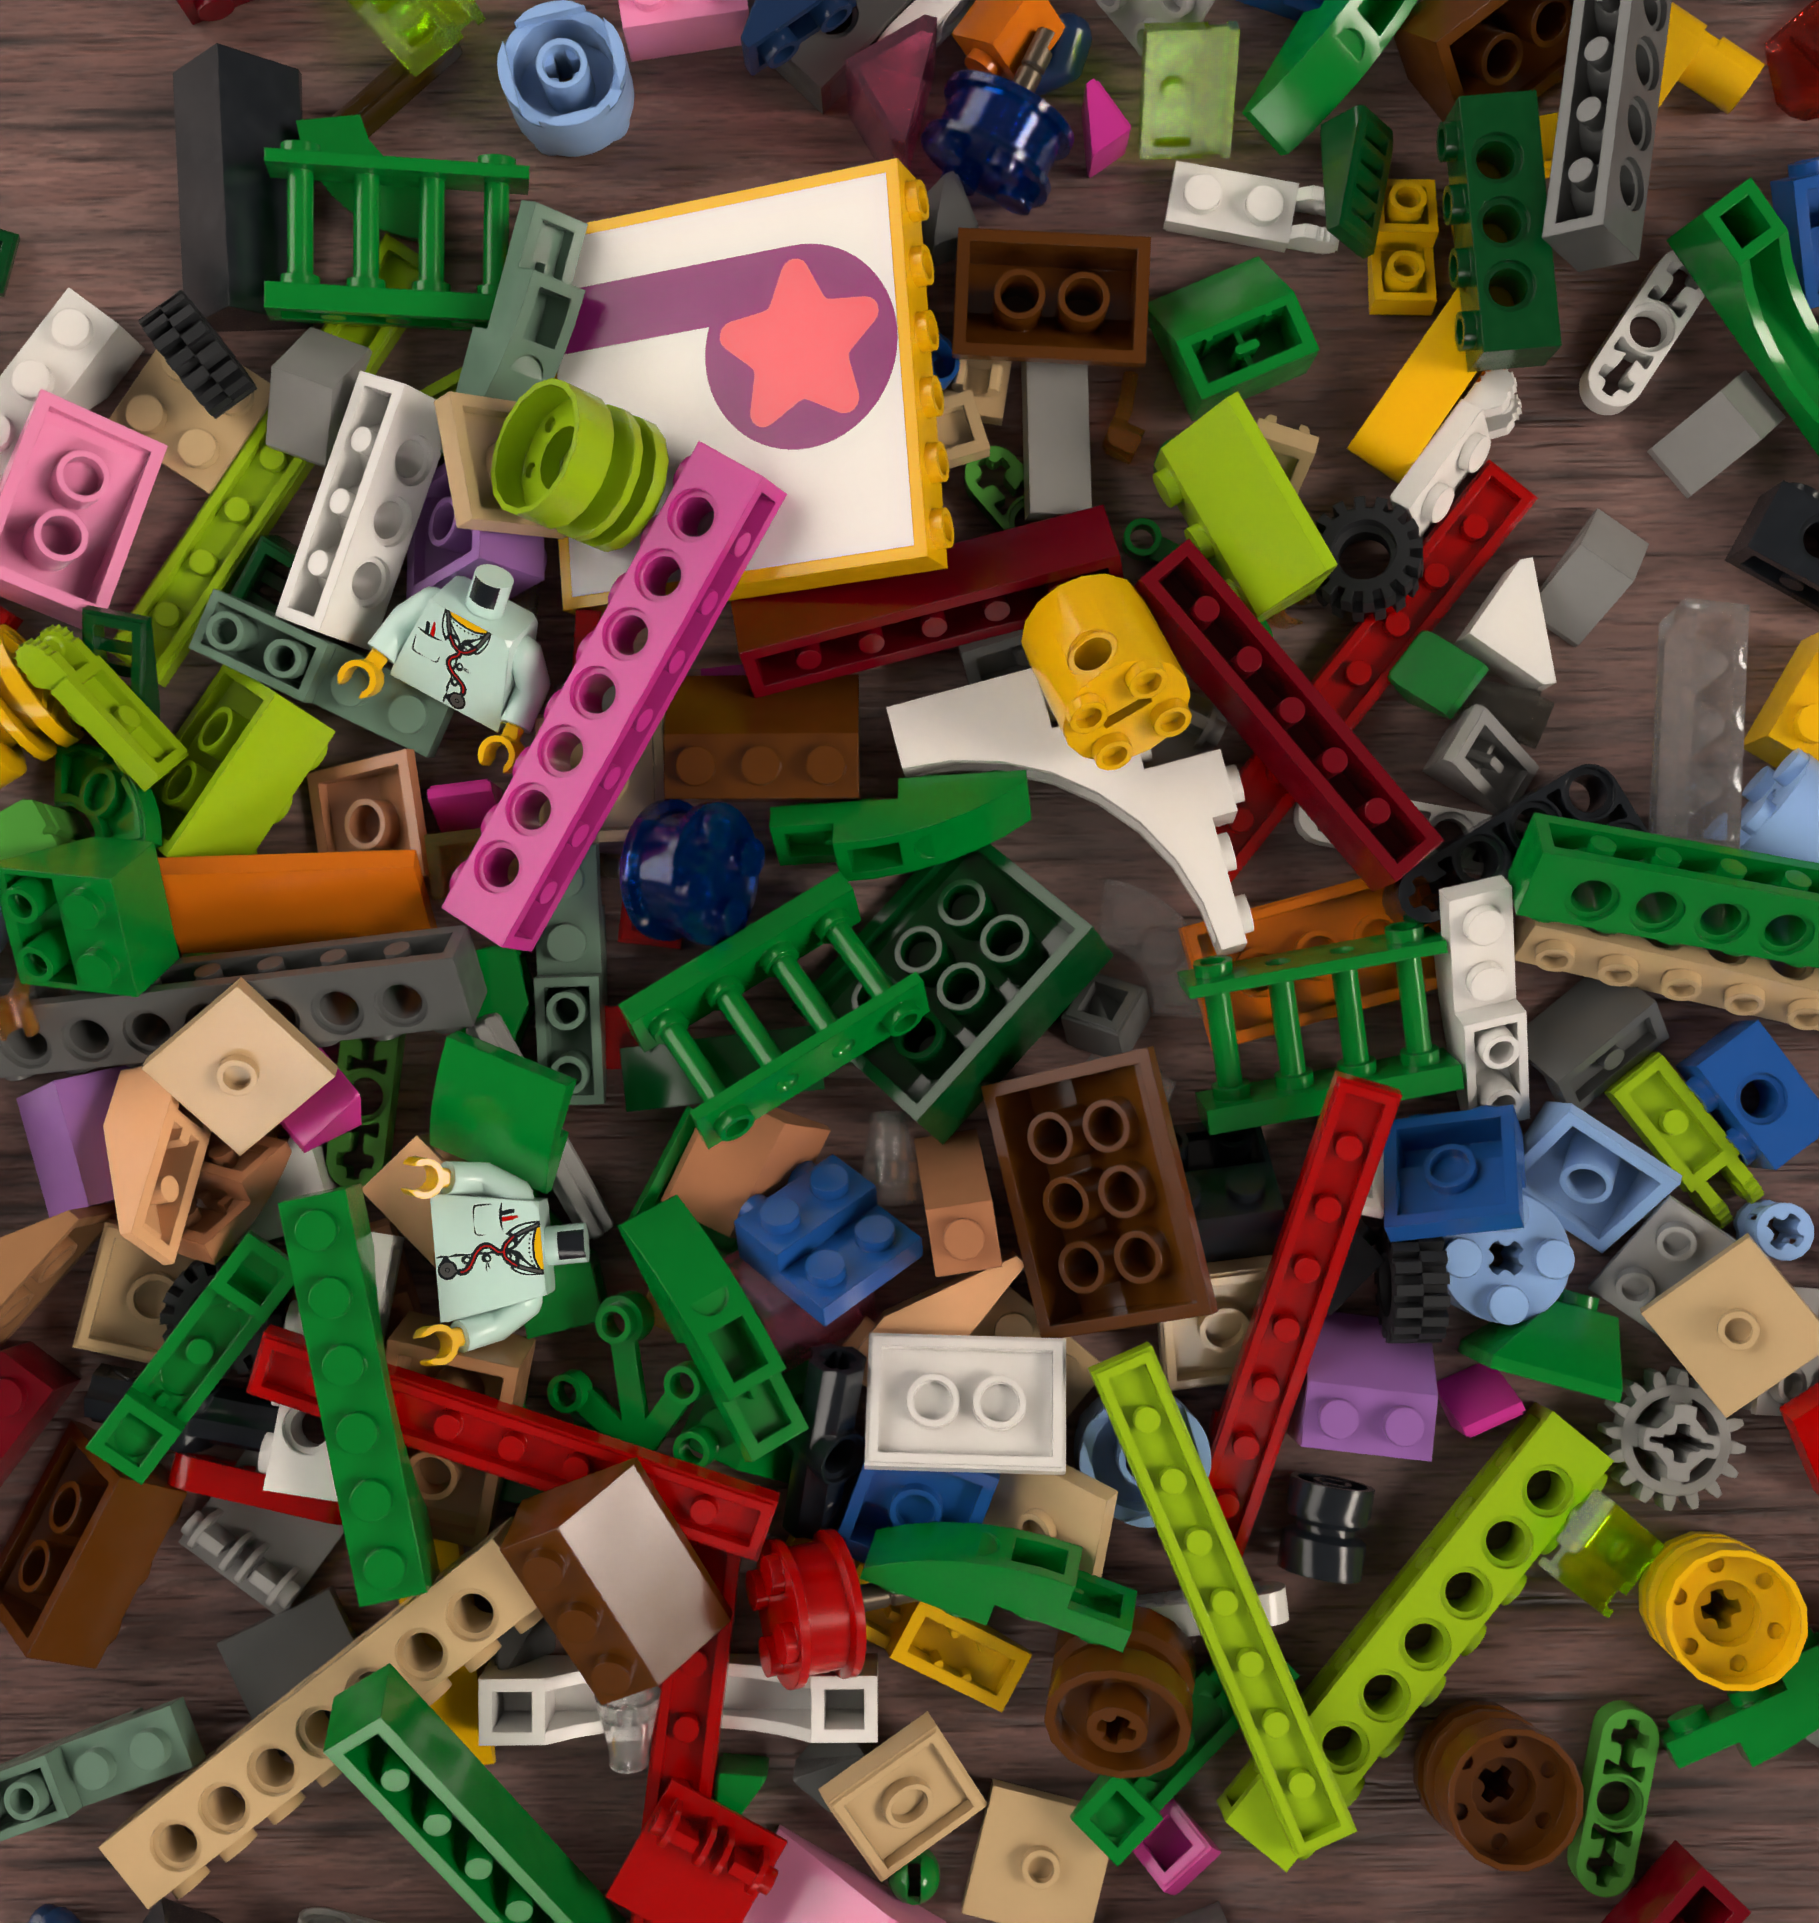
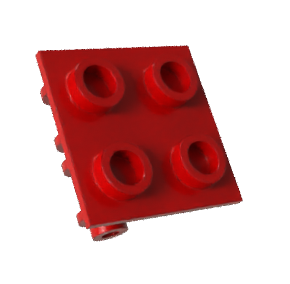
M672 1777L606 1892L605 1898L652 1923H742L759 1892L766 1896L772 1889L778 1876V1869L774 1868L788 1842L783 1837Z

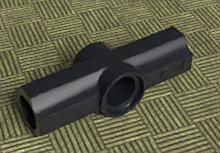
M826 1343L811 1349L802 1405L798 1406L809 1429L782 1444L784 1449L793 1456L782 1527L795 1538L813 1539L815 1533L823 1529L832 1528L837 1531L845 1481L849 1480L858 1471L865 1459V1438L854 1427L866 1357L854 1347H842Z
M101 1363L92 1374L90 1386L84 1398V1417L91 1418L92 1422L104 1423L141 1374L142 1370ZM220 1380L169 1450L190 1454L202 1452L217 1444L260 1452L265 1434L267 1432L274 1433L279 1406H273L269 1400L246 1393V1389L224 1386Z

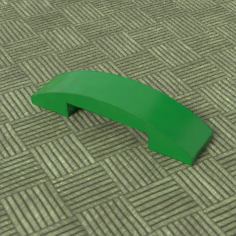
M249 1230L85 1448L142 1485L261 1325H264L294 1285L288 1255L252 1230Z
M1211 1659L1196 1671L1192 1695V1729L1188 1747L1184 1754L1171 1767L1147 1777L1120 1779L1100 1774L1070 1815L1071 1820L1117 1867L1163 1820L1160 1810L1240 1728ZM1287 1663L1295 1682L1300 1675Z

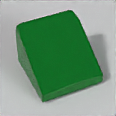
M1422 630L1390 670L1387 677L1388 681L1409 704L1451 720L1489 669L1483 662L1435 633Z
M723 1753V1756L719 1757L716 1772L714 1800L742 1815L767 1779L769 1758L758 1755Z

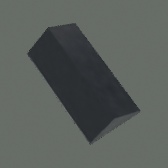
M216 43L173 72L183 292L196 305L200 313L205 316L216 332L309 329L313 327V323L270 320L264 308V281L280 282V275L287 273V179L270 178L264 162V147L280 148L282 141L300 140L296 120H303L302 74L299 69Z

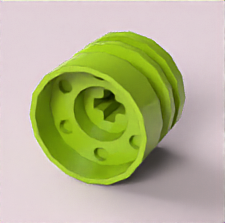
M550 378L534 384L524 393L503 423L494 447L491 466L493 495L500 507L512 514L549 529L556 528L558 533L604 552L621 549L641 534L656 512L665 489L669 464L666 439L656 424L634 416L622 408L609 404L605 405L601 398L570 383Z

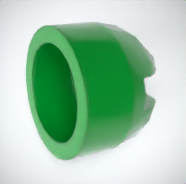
M925 1850L888 1877L889 1886L893 1894L902 1903L910 1905L926 1903L935 1894L940 1882L938 1861L930 1850ZM908 1864H921L920 1890H908Z

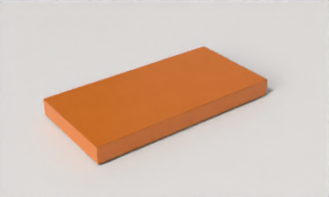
M413 849L158 858L174 935L181 954L234 952L437 928L417 852Z
M1359 878L1250 908L1254 931L1245 934L1247 944L1243 951L1226 956L1232 957V961L1381 935L1385 934V926L1395 922L1386 914L1382 904L1384 888L1372 892L1365 882ZM1429 883L1416 887L1415 893L1408 897L1410 904L1414 908L1422 906L1421 901L1431 894ZM1440 920L1424 925V927L1429 926L1437 933L1441 932ZM1204 921L1177 929L1188 969H1194L1193 962L1198 959L1217 956ZM1434 955L1421 957L1425 992L1438 989ZM1395 962L1358 969L1363 1009L1400 999ZM1332 974L1294 980L1300 1027L1337 1017ZM1268 985L1230 992L1238 1044L1275 1034ZM1205 997L1197 998V1002L1212 1051Z

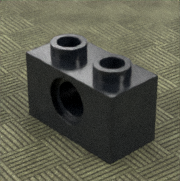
M1783 480L1762 494L1724 560L1818 613L1819 559L1807 552L1804 547L1803 537L1804 533L1809 534L1819 543V492L1808 485L1797 482L1788 483Z

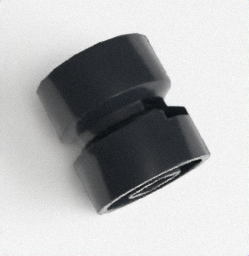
M1309 1472L1291 1473L1286 1503L1289 1505L1288 1513L1297 1522L1282 1528L1277 1565L1288 1572L1316 1580L1345 1584L1359 1583L1362 1580L1367 1545L1355 1532L1367 1528L1368 1520L1371 1519L1375 1489L1360 1482L1331 1475Z

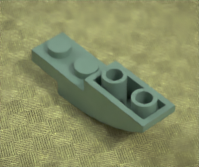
M521 200L488 328L473 326L456 392L517 402L534 384L555 377L575 327L586 291L572 285L586 234L587 223L538 202Z
M213 589L188 647L301 702L313 703L403 747L414 749L416 753L427 758L435 757L455 709L390 675L393 666L388 663L382 668L384 673L382 690L375 696L358 699L362 691L369 685L370 677L368 672L364 668L358 667L354 671L352 678L344 685L338 684L337 674L346 662L365 659L368 654L322 633L279 618L269 610L218 589Z
M593 843L536 943L537 976L533 979L537 1061L541 1065L577 1079L569 1105L605 1104L606 1102L605 1006H608L605 905H602L599 843Z
M184 1697L147 1710H143L142 1707L0 1764V1842L68 1818L84 1806L191 1769L206 1759Z

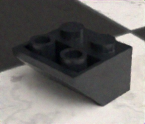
M1202 1122L1173 1125L1206 1263L1273 1255L1285 1219V1207L1261 1126L1209 1135Z

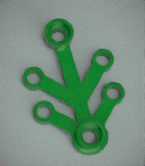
M627 1290L605 1299L597 1309L595 1320L599 1336L611 1345L621 1413L593 1389L589 1377L577 1369H571L555 1376L548 1385L547 1396L554 1409L561 1413L578 1412L601 1434L657 1451L689 1405L702 1398L707 1393L708 1388L694 1361H684L666 1373L664 1378L665 1392L649 1414L639 1341L643 1340L652 1331L655 1319L654 1311L645 1296L636 1291ZM614 1312L622 1316L625 1323L624 1332L617 1327L614 1321ZM681 1373L689 1375L694 1384L693 1393L685 1391L681 1386ZM565 1381L572 1384L575 1388V1401L569 1399L564 1390ZM692 1427L676 1438L673 1446L674 1457L705 1467L718 1456V1439L714 1432L707 1427ZM691 1438L701 1444L703 1458H698L691 1452L689 1447Z

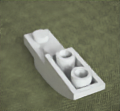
M1502 875L1439 889L1441 932H1438V934L1446 939L1448 953L1434 955L1447 1051L1462 1066L1464 1089L1456 1090L1460 1109L1464 1111L1478 1106L1513 1104L1518 1121L1530 1119L1526 1010L1516 999L1512 886Z

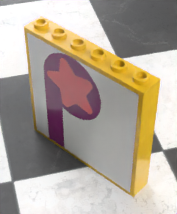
M898 158L587 223L586 234L572 285L586 291L571 338L554 378L570 383L601 398L605 405L609 404L622 408L634 416L656 424L666 439L669 464L665 489L653 516L659 514L673 489V477L678 466L686 457L692 454L698 441L762 475L787 494L728 601L948 569L946 548L953 546L954 527L949 510L946 507L943 508L941 482H947L949 478V461L944 444L938 441L936 418L943 415L944 396L938 377L933 376L931 351L938 350L939 331L933 312L928 310L926 287L934 282V266L930 250L926 244H923L921 222L929 218V201L923 181L916 179ZM714 511L707 513L699 522L698 536L703 535L710 529L714 519ZM641 534L624 548L609 552L601 551L568 536L558 539L563 611L573 615L576 614V609L602 610L604 613L608 606V596L612 585L619 576L627 572L641 546ZM680 569L672 573L668 578L665 586L666 595L672 593L679 585L681 579Z

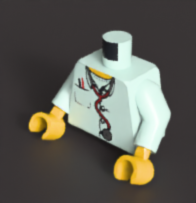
M491 564L478 566L475 569L472 580L465 576H456L442 589L428 586L397 605L367 643L372 650L366 658L346 662L337 674L338 684L344 685L352 678L354 671L358 667L364 668L368 672L370 681L368 687L362 691L358 699L369 698L382 690L384 685L382 668L389 661L394 664L390 675L497 733L504 727L501 736H490L482 741L477 755L482 766H490L496 758L497 749L504 744L508 749L509 757L504 765L503 774H512L516 759L525 749L520 740L523 733L530 734L533 729L535 719L538 717L550 689V678L541 645L536 641L538 621L535 615L508 600L514 583L513 577L505 569Z
M411 1156L404 1160V1165L423 1166L426 1171V1179L422 1186L417 1189L401 1188V1191L405 1195L421 1199L430 1198L440 1323L453 1321L450 1327L443 1324L422 1326L415 1331L413 1339L435 1334L440 1341V1350L436 1357L420 1361L421 1365H445L454 1359L458 1351L465 1353L505 1340L536 1316L541 1309L543 1296L555 1290L554 1265L589 1262L590 1245L586 1223L550 1226L547 1198L534 1197L530 1185L523 1179L489 1162L445 1161L440 1165L435 1160L419 1156Z

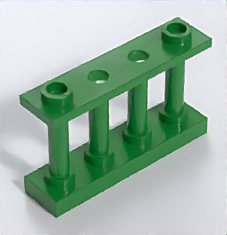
M285 140L280 143V148L264 147V162L270 178L287 179V273L280 275V282L264 281V308L270 320L472 332L473 326L488 328L509 249V194L528 195L530 166L516 165L514 157L503 154H483L478 156L477 162L324 152L320 151V145L304 140ZM314 181L353 183V277L346 279V286L320 284V277L314 275ZM380 185L419 188L418 281L412 282V289L386 288V281L379 278ZM445 190L484 192L483 285L477 286V293L451 292V285L444 282Z
M840 871L618 1004L632 1036L642 1051L646 1053L659 1044H665L704 1103L689 1112L708 1150L722 1141H732L741 1137L749 1131L758 1118L888 1037L901 1036L911 1031L920 1022L922 1016L930 1012L924 982L918 973L914 972L894 985L853 931L852 926L859 923L861 917L854 890ZM823 944H832L872 998L840 1019L797 962L798 959ZM769 977H777L816 1032V1034L785 1053H782L742 996L744 992ZM713 1011H722L761 1067L726 1088L687 1031L688 1026Z
M1402 921L1385 926V934L1238 961H1232V957L1226 955L1209 956L1194 961V969L1177 971L1179 985L1189 999L1205 997L1217 1081L1211 1085V1090L1195 1092L1198 1116L1209 1135L1319 1116L1335 1070L1397 1088L1402 1093L1401 1100L1464 1089L1461 1064L1443 1047L1439 1048V1046L1431 1042L1421 957L1448 953L1446 939L1429 926L1424 927V923ZM1395 962L1406 1047L1400 1050V1055L1376 1059L1368 1054L1358 969ZM1332 974L1343 1058L1337 1061V1067L1313 1071L1312 1068L1305 1066L1294 980ZM1268 985L1280 1070L1274 1073V1078L1250 1082L1248 1079L1242 1078L1230 992Z

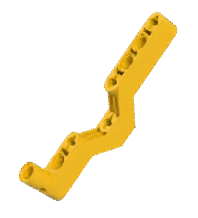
M1672 2L1658 108L1676 82L1679 81L1726 114H1729L1750 88L1765 64L1726 37L1722 36L1719 40L1705 30L1707 27L1705 23ZM1558 113L1539 116L1545 179L1550 178ZM1485 161L1477 162L1478 169L1483 175L1492 179L1501 178L1499 170L1493 164ZM1483 224L1484 232L1491 240L1499 243L1508 242L1505 232L1499 226ZM1451 225V230H1452V235H1453V240H1454V245H1455L1454 227H1453V225ZM1498 286L1489 287L1490 295L1496 303L1506 307L1514 306L1513 298L1507 290ZM1459 288L1455 290L1346 448L1397 484L1407 474L1477 373V371L1467 372L1466 351L1459 352L1455 342V319L1457 313L1462 311Z

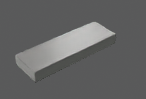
M1021 362L1025 521L1038 522L1092 508L1088 365Z

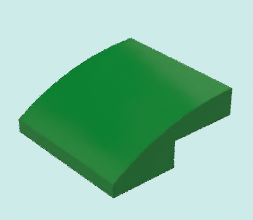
M456 1031L446 1036L440 1059L431 1107L430 1145L469 1162H489L528 1182L531 1188L547 1194L552 1190L569 1132L563 1130L562 1127L577 1079L461 1031Z

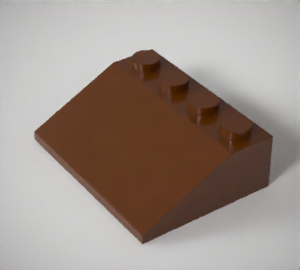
M1154 1046L981 1086L1041 1338H1065L1212 1315L1218 1312Z

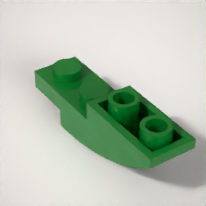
M1324 0L1320 8L1303 12L1242 114L1280 156L1289 154L1314 131L1359 82L1394 37L1418 0Z
M992 770L985 773L930 774L922 777L898 778V799L878 800L868 798L852 802L799 803L791 806L770 807L769 828L779 864L784 866L837 862L839 871L847 881H858L913 872L945 863L974 852L1008 835L1032 820L1027 771Z
M674 1195L618 1225L617 1227L677 1344L685 1343L745 1462L756 1461L809 1429L780 1373L787 1368L733 1273L679 1196Z
M929 1522L876 1529L860 1579L878 1585L889 1593L908 1596L940 1608L954 1617L967 1618L987 1625L994 1605L1012 1611L1025 1620L1039 1621L1074 1634L1087 1643L1101 1644L1122 1653L1132 1632L1137 1597L1136 1590L1079 1570L1083 1550L1081 1546L1029 1531L980 1523Z
M1808 1626V1637L1798 1662L1779 1681L1755 1691H1727L1726 1694L1730 1701L1706 1711L1702 1704H1697L1682 1709L1668 1717L1667 1722L1670 1727L1659 1732V1739L1668 1757L1678 1769L1734 1744L1741 1757L1752 1767H1755L1786 1751L1819 1728V1631L1813 1633L1811 1627Z

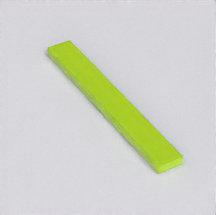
M386 233L379 243V278L386 281V288L412 289V282L418 281L419 254ZM325 323L321 331L370 348L372 355L365 372L376 375L406 330V328L328 323ZM268 409L131 611L133 614L152 618L158 684L163 687L167 686L191 649L188 647L213 589L229 594L239 579L261 535H268L315 465L269 448L266 445ZM119 629L113 639L132 643V632ZM110 652L125 663L131 664V656Z
M1145 1342L1088 1367L1293 1853L1298 1859L1357 1832L1152 1345L1149 1342Z

